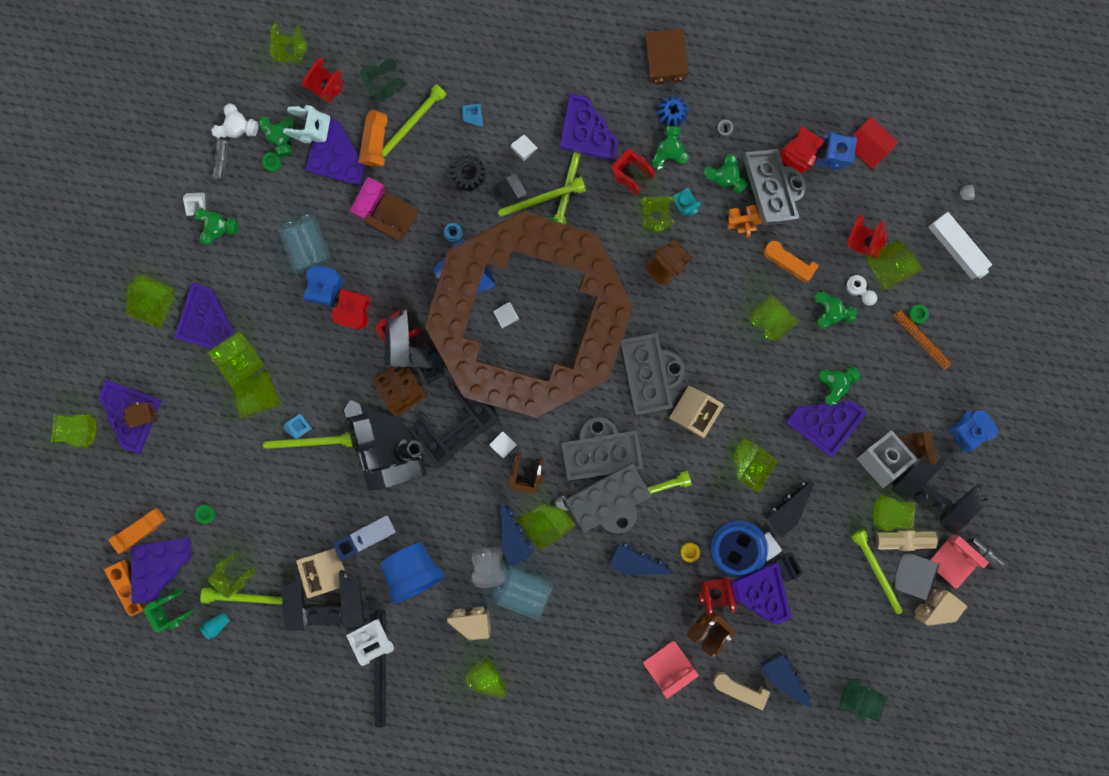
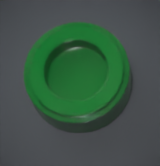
M269 152L263 156L262 165L267 171L275 172L280 169L282 160L276 153Z
M920 304L912 306L908 311L909 319L915 324L925 322L929 315L927 308Z
M207 504L199 506L195 511V518L201 524L212 522L216 515L214 508Z

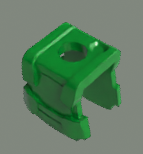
M177 589L166 596H161L144 608V613L156 633L168 627L170 630L181 625V620L194 612V609H191L169 621L161 604L184 592L183 589Z

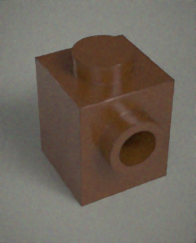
M142 401L130 404L129 408L124 409V421L129 428H138L158 422L153 403L146 402L142 404Z

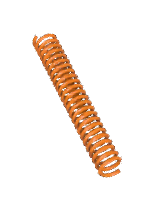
M902 310L896 313L898 314L895 317L897 321L903 318L899 324L905 320L901 326L905 330L911 327L907 331L910 332L909 335L911 337L918 333L914 339L920 343V346L923 345L922 348L926 352L930 351L928 354H931L930 357L933 356L932 359L936 358L935 361L939 365L943 364L941 366L943 370L951 365V361L936 348V345L928 337H925L926 335L915 326V323L909 317H906L907 315H904Z

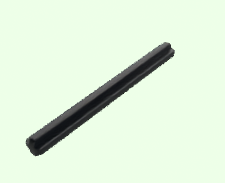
M376 611L375 620H379L386 635V611ZM378 641L375 642V649L380 647ZM385 653L375 658V727L378 728L385 727L386 725Z

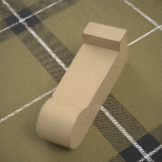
M718 672L713 676V684L719 691L756 708L764 709L770 695L768 689L760 686L759 691L730 679L724 672Z

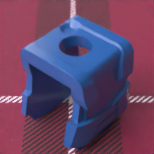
M831 131L828 136L820 137L825 139L823 144L828 145L825 158L816 159L814 162L816 165L830 169H845L853 163L857 137L839 135ZM837 147L846 148L845 153H839Z
M311 266L307 270L308 286L304 293V300L308 303H316L334 308L336 304L335 296L338 289H341L344 280L337 274V271L331 268Z
M977 409L972 412L968 410L961 417L962 420L947 429L960 446L962 452L976 449L982 442L996 438L998 433L993 419L984 410L978 411Z

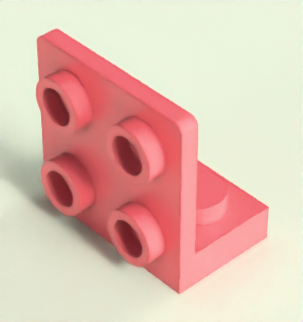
M951 535L930 558L931 561L939 563L937 573L956 589L976 567L985 568L989 563L957 535Z
M671 641L643 661V664L667 699L699 676L675 641Z

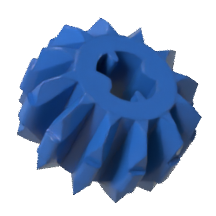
M670 95L669 100L663 98V103L658 105L660 110L657 111V115L662 116L659 120L660 123L666 120L665 126H669L670 123H672V127H676L677 123L682 126L684 124L683 120H687L689 117L686 113L690 109L685 107L687 102H680V96L677 97V100H674L673 95ZM672 108H673V109H676V112H675L674 115L671 114Z

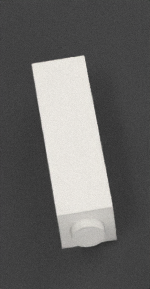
M946 212L928 226L971 279L976 277L980 279L989 272L987 269L992 266L991 262L949 212Z

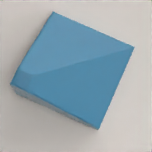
M481 104L462 106L464 122L483 126Z
M301 414L286 422L282 427L295 439H298L312 429Z

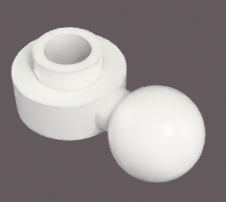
M858 275L852 276L847 281V291L854 296L861 295L862 302L865 305H874L877 301V294L874 291L866 290L867 283L863 277ZM854 282H858L860 287H855Z

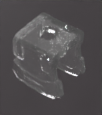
M502 546L475 548L472 552V561L475 567L474 572H472L471 583H474L476 587H496L502 585L503 581L506 580L508 571L502 559Z

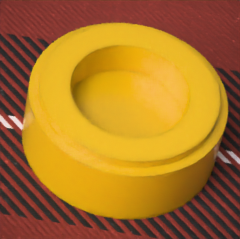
M689 542L681 547L680 554L685 561L694 562L700 556V549L696 544Z

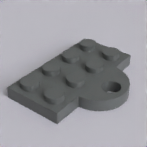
M779 149L745 152L742 157L763 226L798 221L800 218L795 203L806 192V183L803 176L794 168L783 166ZM792 181L798 184V188L793 186Z
M658 333L622 340L621 349L634 414L640 415L673 408L669 389L676 387L682 381L685 372L684 364L680 357L669 351H661ZM672 363H676L680 367V371L677 374H672L669 371V366Z
M598 417L587 421L581 429L580 440L561 443L567 481L611 474L632 462L636 469H643L637 431L618 433L615 425L605 418ZM594 422L602 423L603 430L600 433H595L592 430Z
M632 462L565 498V501L584 533L601 524L607 531L619 534L630 530L637 519L635 505L652 496ZM619 518L627 519L628 522L624 527L617 525Z

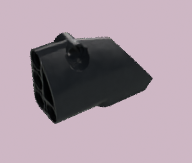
M349 400L343 412L353 449L359 455L368 491L387 488L427 475L423 458L421 457L423 446L419 441L414 440L402 418ZM410 445L413 447L412 454L409 451Z

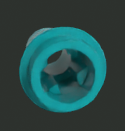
M222 612L203 622L199 629L210 640L219 634L230 619Z

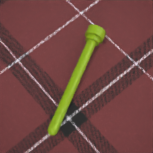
M437 84L433 86L430 97L383 147L382 158L395 147L436 101L444 99L447 94Z
M573 152L565 186L570 185L574 181L581 155L579 153ZM570 193L562 195L558 212L554 215V219H558V222L566 224V217L564 215Z
M578 177L570 185L499 209L498 215L505 216L571 192H585L586 188L583 179Z
M349 432L334 437L265 441L263 443L265 449L342 444L346 445V447L353 446Z
M684 471L675 479L647 488L650 494L678 485L685 488L691 486L692 483L688 471Z
M865 529L852 533L850 536L853 542L860 545L895 613L901 614L903 612L902 607L867 543L868 535Z
M202 588L200 597L201 603L207 604L214 602V600L282 604V597L219 593L212 590V588Z

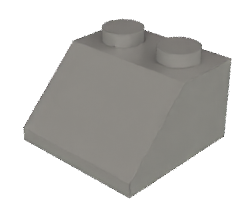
M892 430L857 458L882 488L918 460Z

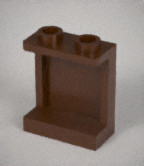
M684 29L646 32L644 41L647 49L649 82L659 85L668 80H672L674 83L684 81L688 76Z

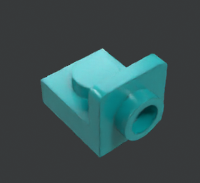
M689 188L684 189L671 198L683 217L688 215L690 218L699 212L698 208L701 206V203L696 201Z

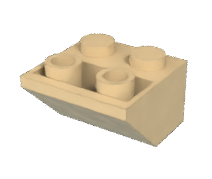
M688 386L669 419L697 436L705 438L724 404L708 394Z
M335 548L296 561L307 598L340 588L339 571H345Z
M936 587L931 589L928 601L916 608L914 618L926 625L956 622L967 608V605L949 591Z
M484 606L473 607L471 611H465V608L454 609L447 618L448 623L469 640L490 637L489 609H484Z

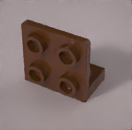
M386 192L373 216L368 215L365 223L393 240L402 243L419 210Z
M393 366L372 380L386 407L396 417L428 397L416 381L409 367Z
M931 431L898 436L917 459L922 455H926L925 462L937 464Z

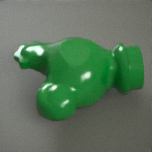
M289 116L284 118L281 123L272 124L269 117H262L259 120L258 127L265 133L268 142L277 145L275 148L277 156L286 157L291 155L292 146L288 142L292 137L286 135L283 131L284 128L295 129L296 121L294 118Z
M665 126L664 135L667 138L658 144L657 153L654 155V159H652V166L657 170L664 167L663 163L666 159H674L679 164H685L689 160L687 152H684L682 143L677 139L681 135L680 127Z
M734 154L725 156L724 164L719 170L712 169L711 166L704 168L703 175L706 176V179L714 181L720 187L732 186L733 192H736L738 195L749 184L746 178L739 177L740 170L736 164L737 157Z
M203 208L196 209L193 214L196 220H201L204 223V230L200 235V241L204 245L213 243L214 239L222 237L225 232L228 235L238 233L237 219L228 218L225 221L219 213L209 212Z
M824 291L816 293L814 296L815 302L823 305L822 315L817 319L819 328H828L830 324H835L841 319H844L846 323H854L857 308L852 306L845 308L839 298L830 297Z
M846 367L845 373L838 370L829 371L828 369H823L818 373L819 381L825 383L830 391L829 395L825 396V403L829 404V406L837 405V401L849 391L850 382L856 383L860 379V374L856 367Z

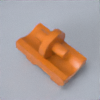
M757 205L746 207L747 215L745 216L740 215L739 208L730 209L727 222L728 230L737 228V233H744L746 238L751 236V231H757L756 225L762 223Z

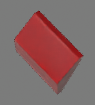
M872 117L853 135L857 137L855 154L871 169L898 143Z

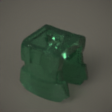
M386 57L376 62V65H368L360 71L369 94L378 101L393 96L394 93L406 86L404 79L398 77L390 80L380 88L376 87L373 81L374 78L397 67L396 61L392 58Z
M854 678L848 681L839 706L842 708L841 710L847 712L856 710V720H867L870 718L880 722L882 711L889 696L875 690L871 686L860 685L861 682Z

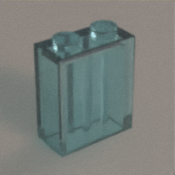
M304 215L300 217L299 221L294 223L289 221L282 224L283 227L278 228L292 268L297 274L309 270L311 266H320L333 261L318 219L314 215Z
M508 565L507 569L504 568L500 579L502 582L500 587L497 586L493 593L494 602L499 606L539 621L554 584L544 578Z

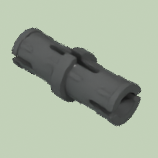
M217 140L215 156L212 159L214 161L212 178L224 180L225 167L228 163L227 151L229 142Z
M976 537L971 539L976 546L968 542L995 570L999 571L1002 569L996 562L1004 567L1006 562L993 553L990 547L983 545Z

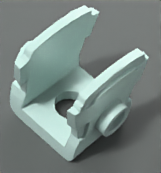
M305 105L304 108L299 106L288 107L287 111L307 121L305 130L284 128L283 133L303 143L326 141L330 122L329 115L321 113L308 105ZM317 120L319 122L318 130L315 127V122Z

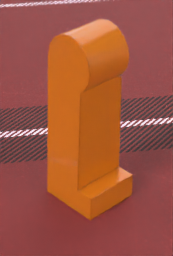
M376 110L368 112L358 163L370 167L384 166L385 158H382L385 127L388 121L386 114Z
M777 241L769 242L764 248V255L769 260L804 283L811 279L819 266L813 261L807 265L784 250Z
M156 508L119 534L108 539V541L118 554L124 553L156 530L158 526L166 521V518Z
M125 559L104 569L126 612L130 616H135L144 611L146 604H133L131 602V572Z

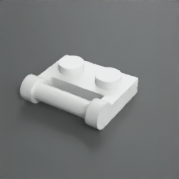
M378 619L346 635L359 664L362 666L370 663V660L384 653L392 652L394 649L393 644L388 641ZM378 641L379 648L369 653L364 652V648Z

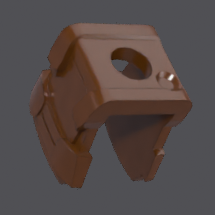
M674 238L666 247L662 246L654 250L656 253L655 258L651 257L645 261V269L660 285L668 286L673 280L672 276H679L684 266L693 257Z
M519 451V454H516L514 470L511 472L509 486L511 489L535 494L539 483L543 484L545 472H542L544 456L540 458L535 483L517 480L522 452Z
M706 609L697 619L696 623L688 629L689 631L686 635L692 642L699 643L704 640L714 623L719 625L715 633L702 646L704 653L714 657L724 648L725 642L731 641L735 635V629L721 616L713 612V616H710Z

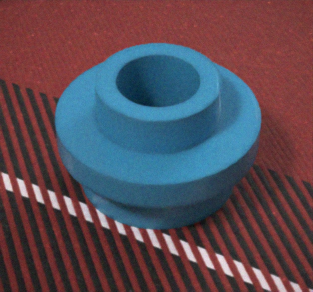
M456 223L446 225L443 231L445 239L449 242L459 241L463 233L461 227ZM453 229L457 231L455 236L449 234Z

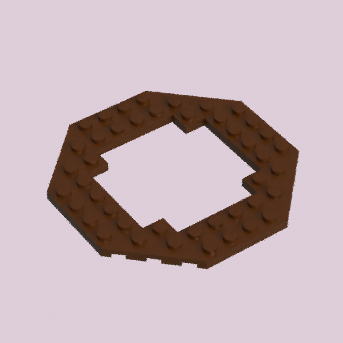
M521 211L515 216L492 226L490 229L471 237L462 244L454 246L447 251L426 318L425 328L464 398L537 418L609 380L633 311V305L599 235ZM511 250L584 272L578 290L596 296L572 367L553 363L548 380L476 360L481 341L463 336L486 263L506 268Z

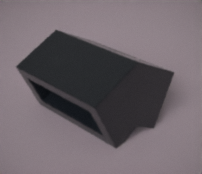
M516 174L506 177L497 184L509 205L516 203L527 195Z
M793 552L774 559L779 564L780 573L786 583L797 579L803 574Z

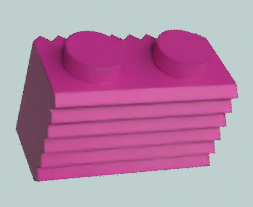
M367 177L349 211L363 220L368 215H373L381 201L380 199L383 198L382 195L386 192L383 184Z

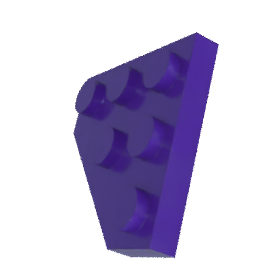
M570 93L559 149L614 162L618 150V139L615 135H612L607 128L608 125L600 113L596 112L592 106L593 103L588 97Z
M330 119L326 141H313L305 171L361 186L366 167L364 164L358 163L359 155L339 121Z
M192 283L174 337L231 355L237 336L215 293L211 288Z
M105 380L99 400L107 412L106 416L117 435V441L121 448L141 454L153 423L138 428H129L124 421V409L129 408L131 403L142 401V404L146 402L153 403L155 413L157 414L162 400L110 380Z
M853 401L837 402V405L833 404L832 406H829V404L797 407L785 423L830 458H833L867 412Z
M189 537L132 546L131 602L133 604L154 601L159 596L158 593L162 588L168 585L178 574L177 571L183 564H187L192 558L191 539Z
M772 562L759 570L731 581L735 600L765 620L778 625L791 618L778 563Z

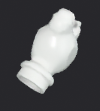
M227 104L224 107L226 118L223 125H215L212 128V135L218 139L220 137L239 138L244 132H246L247 136H256L259 123L253 119L246 121L235 105Z

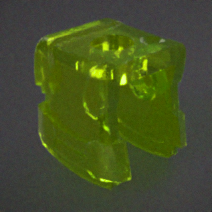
M274 23L271 27L269 50L276 62L303 63L307 43L305 36L301 34L299 25L295 27L294 36L281 35L277 23ZM290 44L293 45V54L286 52V47Z
M648 196L641 199L640 203L643 208L642 225L644 230L652 229V232H662L664 229H670V225L676 223V220L670 219L669 204L676 201L674 197ZM653 211L660 212L662 215L661 220H652L651 213Z
M79 414L73 417L54 415L50 442L70 443V446L86 449L93 445L97 423L92 414Z
M881 495L879 499H876L874 505V525L878 527V530L884 531L894 530V528L914 530L916 503L896 502V499Z
M239 551L229 556L225 561L221 560L215 566L216 571L208 579V582L225 598H230L242 590L246 585L245 582L248 579L250 580L256 573L257 568L254 566L246 571L236 584L223 574L241 554Z

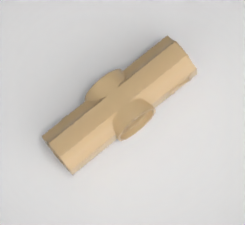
M897 530V532H876L875 543L876 548L881 550L914 551L915 549L936 548L938 538L934 531L915 532L914 530Z

